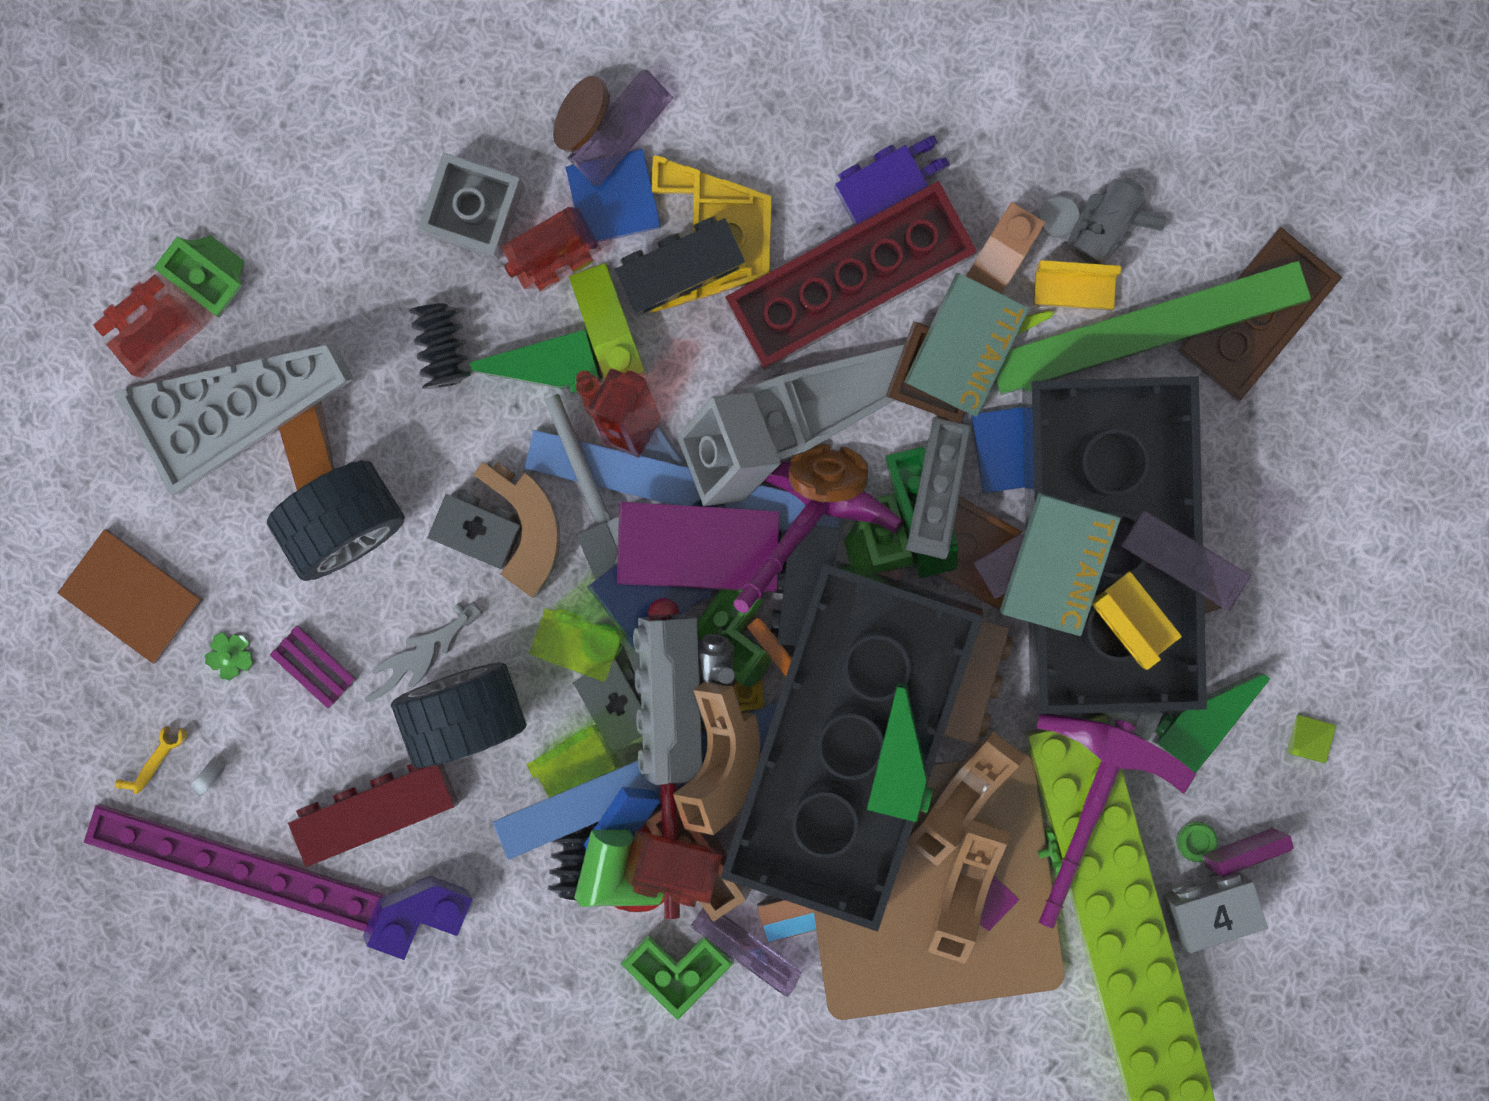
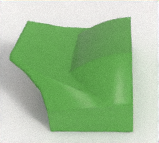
M211 235L195 240H187L177 236L153 267L219 318L243 287L240 276L244 260Z
M894 493L875 498L901 518ZM855 520L851 531L844 540L852 566L876 573L914 565L911 551L906 550L908 539L904 526L897 534H894L879 525Z

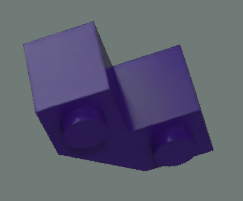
M431 875L399 892H392L378 898L363 934L366 946L405 960L420 923L458 936L473 898L467 889Z

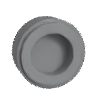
M1055 196L1043 204L1038 218L1046 222L1042 228L1046 234L1060 238L1072 233L1076 222L1080 218V213L1073 200L1064 196Z
M214 756L189 788L197 795L203 796L226 768L224 767L225 764Z

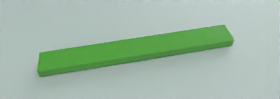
M1299 261L1010 349L996 377L1000 395L1021 390L1023 384L1031 381L1054 380L1309 302L1311 297Z

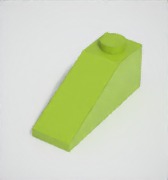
M606 263L568 276L607 386L612 388L647 375Z

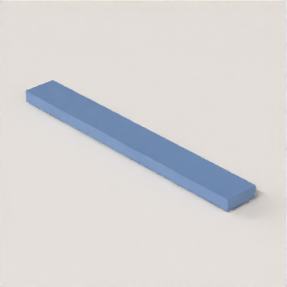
M533 430L524 469L578 482L560 437ZM579 441L598 487L671 505L691 506L700 499L688 467ZM759 485L744 501L724 504L726 508L779 511L778 531L788 530L791 522L796 519L806 506L796 496L787 491ZM824 514L816 525L838 527L840 518Z
M778 701L750 712L756 715L760 737V752H762ZM707 731L701 733L702 765L707 752ZM638 760L492 821L504 853L509 860L600 821L622 787L654 790L657 796L661 795V789L659 785L644 779V774L640 773ZM688 782L676 783L677 788L687 784Z

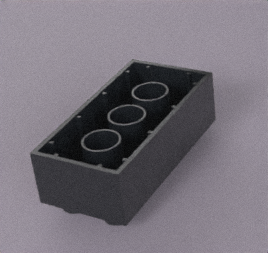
M1199 376L1031 381L1023 384L1026 529L1038 493L1118 515L1121 519L1094 598L1130 571L1182 636L1158 655L1161 659L1159 662L1146 670L1138 664L1092 605L1081 636L1028 622L1030 706L1040 714L1207 710Z
M828 558L823 563L726 858L721 879L878 932L914 825L913 821L867 810L898 682L907 685L927 772V786L983 619V608Z

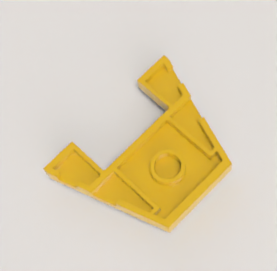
M653 156L652 193L694 195L693 226L713 216L716 217L717 221L726 218L747 267L649 311V313H657L742 287L770 272L772 196L725 179L716 178L692 167L680 165L669 161L667 158Z

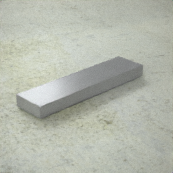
M933 417L906 550L941 559L947 558L972 426Z

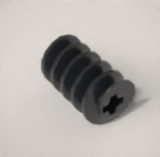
M445 303L411 308L409 310L411 314L422 316L411 323L413 330L424 332L414 339V343L417 346L427 347V349L417 354V360L429 363L419 373L421 377L432 379L424 384L422 389L453 386L460 384L462 380L471 376V371L461 370L458 365L469 360L468 356L456 353V349L465 345L466 340L453 337L455 332L463 329V324L451 322L450 319L461 313L460 308L450 307Z
M598 822L552 841L563 846V851L551 853L550 857L561 862V867L549 870V874L560 878V882L548 885L547 890L558 894V897L576 900L574 897L586 854L584 843Z

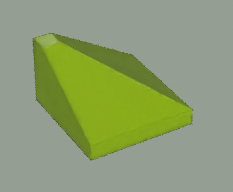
M1296 715L1286 753L1326 764L1336 725Z

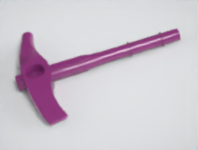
M780 461L781 464L764 481L786 490L796 496L806 506L792 522L785 536L770 556L764 559L763 565L750 582L744 585L743 591L734 601V607L741 613L749 611L755 601L761 598L762 592L774 576L781 572L783 564L796 547L809 535L824 514L831 517L870 522L894 534L901 530L904 521L865 490L853 499L837 503L819 502L805 498L795 492L789 483V465L791 462Z
M1039 713L1036 724L1037 729L1056 732L1076 740L1101 759L1085 799L1078 825L1066 855L1062 858L1063 862L1050 895L1045 900L1046 905L1039 923L1046 927L1054 929L1061 909L1064 908L1063 904L1077 869L1081 866V859L1091 834L1104 810L1120 768L1143 770L1155 774L1172 784L1183 794H1185L1197 775L1172 755L1135 735L1137 727L1125 720L1118 719L1116 725L1113 726L1086 718Z

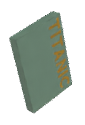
M956 273L904 383L977 417L1029 308L960 273Z
M1038 493L1000 612L1006 616L1081 636L1121 518L1116 514Z

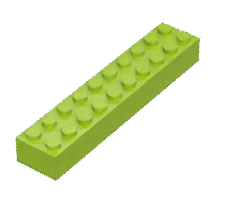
M1094 713L1080 717L1109 724L1107 715L1104 713ZM1037 729L1024 733L1036 772V779L1049 825L1055 834L1061 861L1063 862L1062 858L1066 855L1078 825L1085 799L1101 759L1076 740L1056 732ZM1120 768L1104 810L1091 834L1081 859V866L1078 867L1069 889L1071 903L1127 1101H1215L1122 768Z

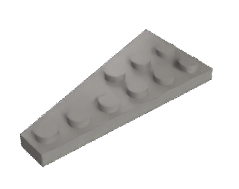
M335 343L122 389L115 391L170 494L175 495L194 485L354 380Z

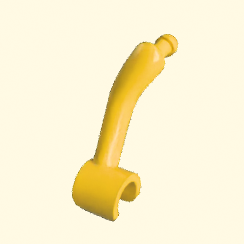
M165 726L159 733L160 745L147 760L135 782L118 779L115 782V787L117 789L134 790V794L140 793L146 787L169 751L185 743L187 731L184 728H180L178 741L173 743L168 738L169 726Z

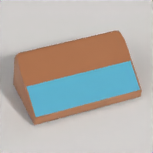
M783 899L757 904L767 943L816 931L814 910Z

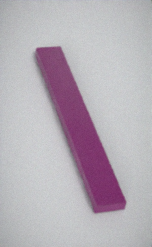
M97 804L94 807L83 842L364 932L378 898L386 895L101 804Z

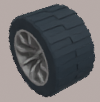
M360 460L333 469L292 493L270 513L266 524L299 579L310 581L332 574L376 549L399 530L404 523L405 516L372 462Z
M501 662L478 666L443 677L395 698L391 703L411 764L416 768L435 766L475 755L523 732L527 726L507 665Z

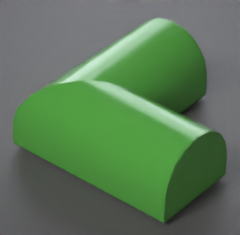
M720 590L697 622L698 641L708 634H719L726 637L727 641L734 645V679L741 685L750 687L755 685L764 676L769 668L771 657L766 651L741 633L761 607L764 600L762 598L756 600L747 613H741L734 607V601L742 591Z
M591 830L574 897L580 906L659 905L664 895V885L634 878L638 863H628L634 840L630 830Z
M648 934L621 962V965L677 1021L734 964L730 954L708 934H705L678 962Z

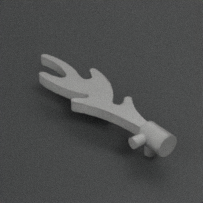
M474 602L465 609L458 603L453 607L459 616L458 619L435 632L407 638L406 643L415 644L417 648L394 655L378 664L372 670L373 674H378L385 669L391 668L393 669V675L382 688L365 697V702H371L389 692L399 683L408 670L413 672L408 685L411 688L415 687L426 675L432 664L436 643L438 641L441 642L442 652L448 653L450 644L457 632L464 625L469 626L483 614L482 610Z

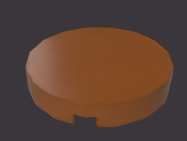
M818 444L792 457L791 464L789 465V483L795 492L811 500L836 503L846 501L861 494L868 485V464L860 454L850 448L840 447V451L830 450V445Z

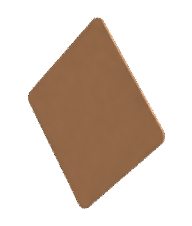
M1028 755L1025 756L1021 765L992 794L973 819V821L990 824L995 828L1010 832L1007 847L994 876L1019 901L990 931L979 924L976 942L966 964L928 953L927 949L936 912L957 847L936 866L907 844L878 932L814 910L827 1008L833 1017L839 1020H847L1052 991L1063 983L1065 974L1057 922L1054 929L1039 923L1046 905L1045 900L1048 899L1052 890L1048 857L1039 859L1038 856L1039 850L1046 849L1036 772L1032 759ZM963 760L933 765L926 786L933 788L930 803ZM919 811L917 822L919 821L924 812Z

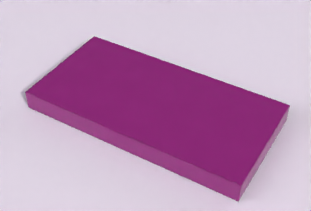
M621 502L619 503L617 584L743 591L744 585L750 582L763 565L764 559L769 557L778 545L779 511ZM777 574L763 592L777 591Z

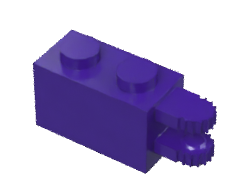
M934 135L909 148L904 145L896 149L894 145H890L877 152L873 156L875 162L861 169L860 165L856 164L838 175L840 181L835 183L834 190L854 226L928 187L925 180L950 166L946 157L936 159L921 170H919L913 158L931 151L938 144Z

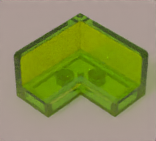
M552 606L545 608L529 654L594 679L605 681L615 655L620 650L624 635L591 623L590 619Z
M597 725L584 729L556 745V748L526 764L533 778L539 779L548 797L623 766L616 752L612 753Z

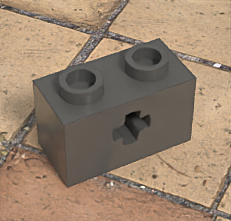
M458 490L456 497L445 494L427 538L496 568L504 569L522 530V525L515 522L517 514L495 506L493 512H490L478 506L481 499ZM481 517L484 520L482 525L487 527L486 533L484 535L477 534L474 539L470 536L472 531L467 529L468 523L470 521L477 522Z
M618 658L573 682L612 753L642 737V734L638 732L636 723L637 711L641 709V699L633 687L635 685V673L628 662L621 665ZM617 692L619 697L624 694L628 698L629 702L624 705L625 713L619 714L618 709L614 712L609 709L608 704L613 701L612 693Z

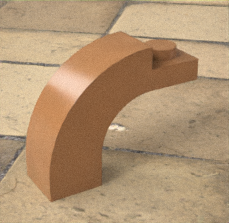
M497 461L493 466L482 462L473 475L506 498L514 506L522 525L520 545L500 575L530 597L535 598L550 578L559 556L561 535L555 507L543 487L529 474L524 473L517 484L512 482L515 474Z
M704 682L693 691L707 731L705 760L697 775L676 791L673 796L686 830L714 835L736 816L746 801L759 761L760 737L756 715L741 712L739 700L733 686Z
M993 731L983 742L980 741L953 772L930 803L928 812L923 813L913 828L907 844L938 866L957 847L967 830L970 820L973 821L992 794L1021 765L1026 755Z
M970 820L966 832L958 843L947 875L929 940L928 953L966 964L975 945L988 890L1007 847L1010 832L995 828L990 824H982Z

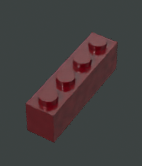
M443 763L424 768H416L409 764L407 765L409 773L394 778L393 773L389 772L370 780L372 788L357 793L356 788L352 787L333 795L335 803L321 808L319 802H315L296 810L298 818L288 822L305 867L456 807L459 802Z

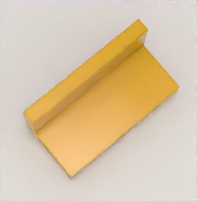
M1040 260L1035 268L1033 305L1112 311L1114 310L1116 277L1121 274V266Z
M1130 571L1093 599L1092 606L1138 664L1146 670L1161 660L1158 657L1159 654L1182 637Z

